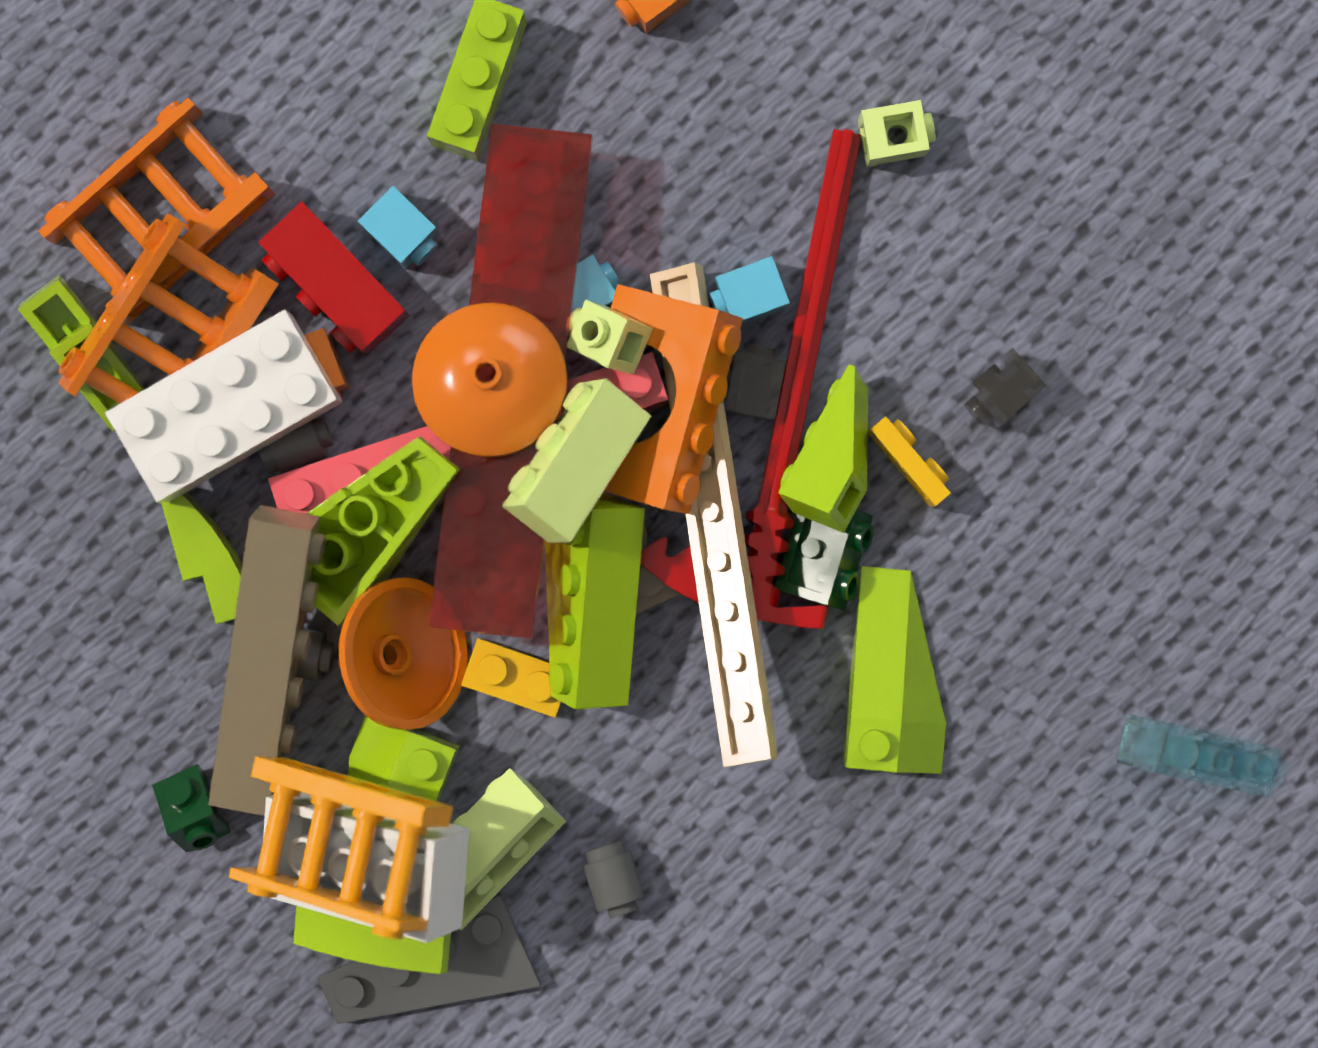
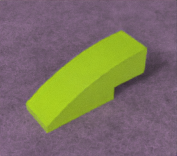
M58 275L21 302L18 308L19 312L50 349L49 354L59 366H61L71 349L74 347L77 349L81 348L97 323L61 275ZM110 342L96 366L138 392L145 390L112 342ZM84 383L79 391L113 432L115 429L105 412L119 405V403Z
M187 493L168 503H161L182 580L193 581L203 578L215 623L221 624L234 621L243 565L237 552L220 527Z
M296 906L293 944L324 954L376 966L443 974L448 971L451 933L427 943L405 936L403 939H391L372 933L373 927Z

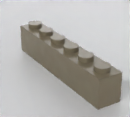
M260 505L249 518L209 806L265 816L266 797L273 795L274 792L269 791L271 782L251 777L255 756L284 757L285 754L291 755L293 751L297 725L289 724L292 707H299L304 687V678L296 677L298 660H306L311 641V631L303 630L306 612L313 613L318 595V583L311 582L313 564L320 565L326 542V535L318 533L320 516Z

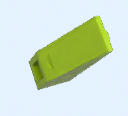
M848 364L841 379H837L832 384L828 393L827 404L818 421L813 422L809 426L805 435L804 446L795 463L789 465L781 479V488L778 492L793 513L842 533L845 532L867 491L869 388L856 367Z

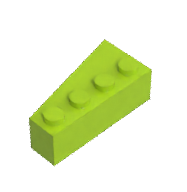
M602 492L571 542H547L544 540L551 697L574 709L628 706L645 508Z

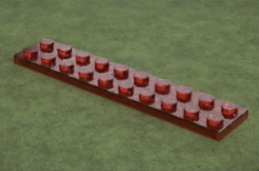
M492 124L469 306L480 303H500L528 312L541 321L555 337L566 364L570 316L573 310L593 136L592 134ZM483 366L477 373V379L482 383L491 382L496 376V369L492 366ZM559 413V416L557 417L556 421L554 422V424H556L557 421L559 420L560 413ZM537 441L519 452L499 457L473 456L451 447L450 461L460 470L445 492L429 620L430 628L533 640L545 540L502 506L511 493L508 489L511 480L520 469L529 466L538 452L536 448Z

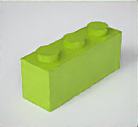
M474 0L427 134L431 146L479 162L527 25L524 10L496 0Z

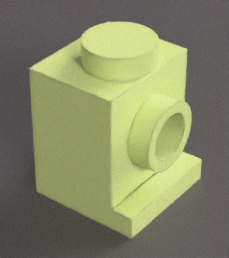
M921 100L862 110L858 118L866 168L878 164L926 156L930 150L929 143L936 141L932 114H923ZM892 128L902 129L906 134L905 142L902 144L892 143L888 138V131Z
M585 299L582 308L575 309L567 320L566 332L570 338L566 347L599 362L607 368L634 375L653 327L608 306Z

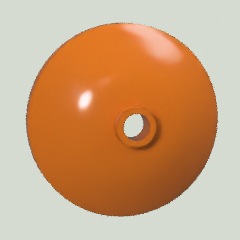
M480 303L454 311L430 330L421 343L414 361L412 387L415 403L420 415L439 439L452 448L466 454L480 457H499L519 452L538 441L541 434L550 425L554 424L566 397L567 370L559 344L541 321L528 312L514 306L500 303ZM483 366H492L496 369V376L489 383H482L477 379V373Z
M393 578L372 585L355 600L342 626L339 641V663L343 681L349 695L368 718L379 725L395 730H411L426 727L447 713L462 689L461 684L467 669L466 637L457 612L440 591L430 584L414 578ZM383 650L385 651L386 655L385 661L383 658Z

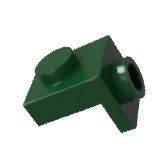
M198 764L152 785L167 835L185 852L206 849L215 844L217 839L231 832L228 822L218 813L217 808L208 805L210 786L204 770Z

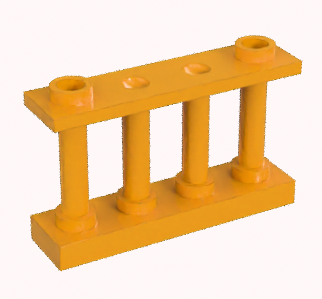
M255 756L251 777L271 782L269 791L274 792L258 866L231 867L228 878L248 884L247 892L254 895L276 898L280 894L372 924V933L382 937L403 939L404 932L426 931L428 920L404 913L420 836L426 835L428 827H449L453 806L286 757ZM300 792L312 795L310 803L314 804L315 808L298 879L278 872L294 797H299ZM342 804L354 807L352 816L357 817L342 888L341 892L320 886L319 881L335 809H341ZM384 817L397 820L395 829L400 830L382 906L361 899L377 823L383 822Z

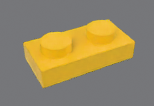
M885 416L868 430L869 436L930 508L938 505L951 494L944 485L949 481L946 473L931 457L925 462L912 448L917 442L916 438L899 419L891 423Z
M477 638L461 686L556 718L561 701L551 697V687L549 684L550 662Z

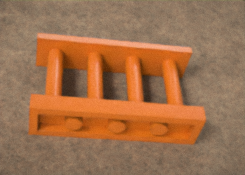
M189 98L185 99L182 103L175 101L164 108L156 118L158 124L70 203L65 200L54 206L44 218L46 224L38 230L44 239L55 245L66 236L112 288L110 294L112 296L115 295L127 274L84 228L81 222L103 203L144 249L145 246L141 242L150 225L118 191L139 170L187 222L185 228L188 232L180 239L206 256L275 195L272 189L256 172L248 178L245 175L239 176L192 123L203 112ZM176 137L181 140L224 188L222 195L225 199L211 211L208 208L201 209L155 157ZM166 255L151 281L168 290L191 269ZM139 297L123 323L129 325L151 304Z
M167 213L162 221L156 219L145 232L141 242L145 246L144 250L81 348L77 349L74 347L64 358L59 368V374L63 376L58 383L75 397L83 384L86 383L121 404L140 392L96 366L112 340L168 375H171L250 330L279 284L252 267L249 268L246 274L240 273L237 276L178 238L186 223ZM166 255H169L226 292V298L229 301L219 316L213 315L211 318L151 281ZM139 297L199 334V341L202 343L192 359L187 357L182 360L123 323Z

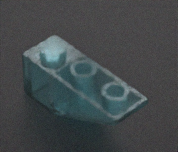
M1127 714L1117 763L1153 773L1269 798L1280 749Z

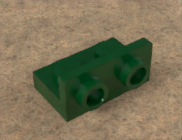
M857 509L845 532L842 533L796 514L794 528H792L788 541L790 548L788 552H785L781 564L785 567L784 575H778L775 587L780 592L844 611L848 601L854 598L858 589L859 574L857 570L862 553L867 552L873 539L874 531L871 525L873 516Z

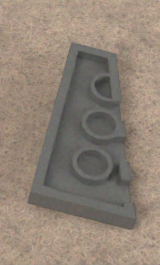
M501 893L495 895L462 931L458 929L451 932L448 971L446 973L435 974L408 971L350 961L317 978L337 1024L541 987V981Z

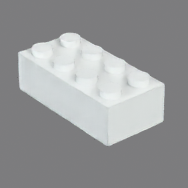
M283 310L108 410L105 414L156 502L168 503L336 407L343 401L291 313Z
M300 792L299 797H294L278 872L298 879L315 805L310 803L312 795ZM273 795L266 797L263 839ZM342 804L341 809H335L319 881L320 886L341 892L357 817L352 816L354 807ZM384 817L383 822L377 823L361 899L382 906L400 830L395 829L397 820ZM450 823L449 827H428L426 835L420 836L404 913L426 919L428 924L426 931L404 932L405 937L427 943L462 928L470 828ZM280 894L276 898H271L373 927L372 924Z

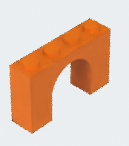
M617 284L611 308L653 327L646 345L656 348L670 363L676 381V398L671 415L665 425L649 439L633 444L604 491L664 510L689 514L691 505L699 494V476L705 455L713 443V426L718 407L727 393L728 385L726 378L732 357L738 350L741 342L740 328L743 318L721 310Z

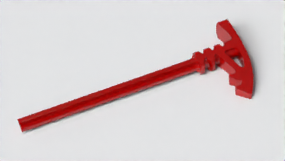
M833 129L759 500L755 508L746 511L745 520L753 525L752 533L745 534L744 537L746 547L749 548L747 557L757 621L801 628L825 629L829 606L778 608L781 592L772 586L774 576L784 575L785 567L777 562L778 553L789 551L790 544L781 538L783 530L794 528L795 523L788 515V505L778 492L781 488V479L789 465L794 464L798 457L862 137L861 134L853 133L854 131L848 129L843 131ZM662 537L641 550L640 564L648 572L664 583V585L699 604L691 546L673 557H668L666 555L668 540L666 537Z

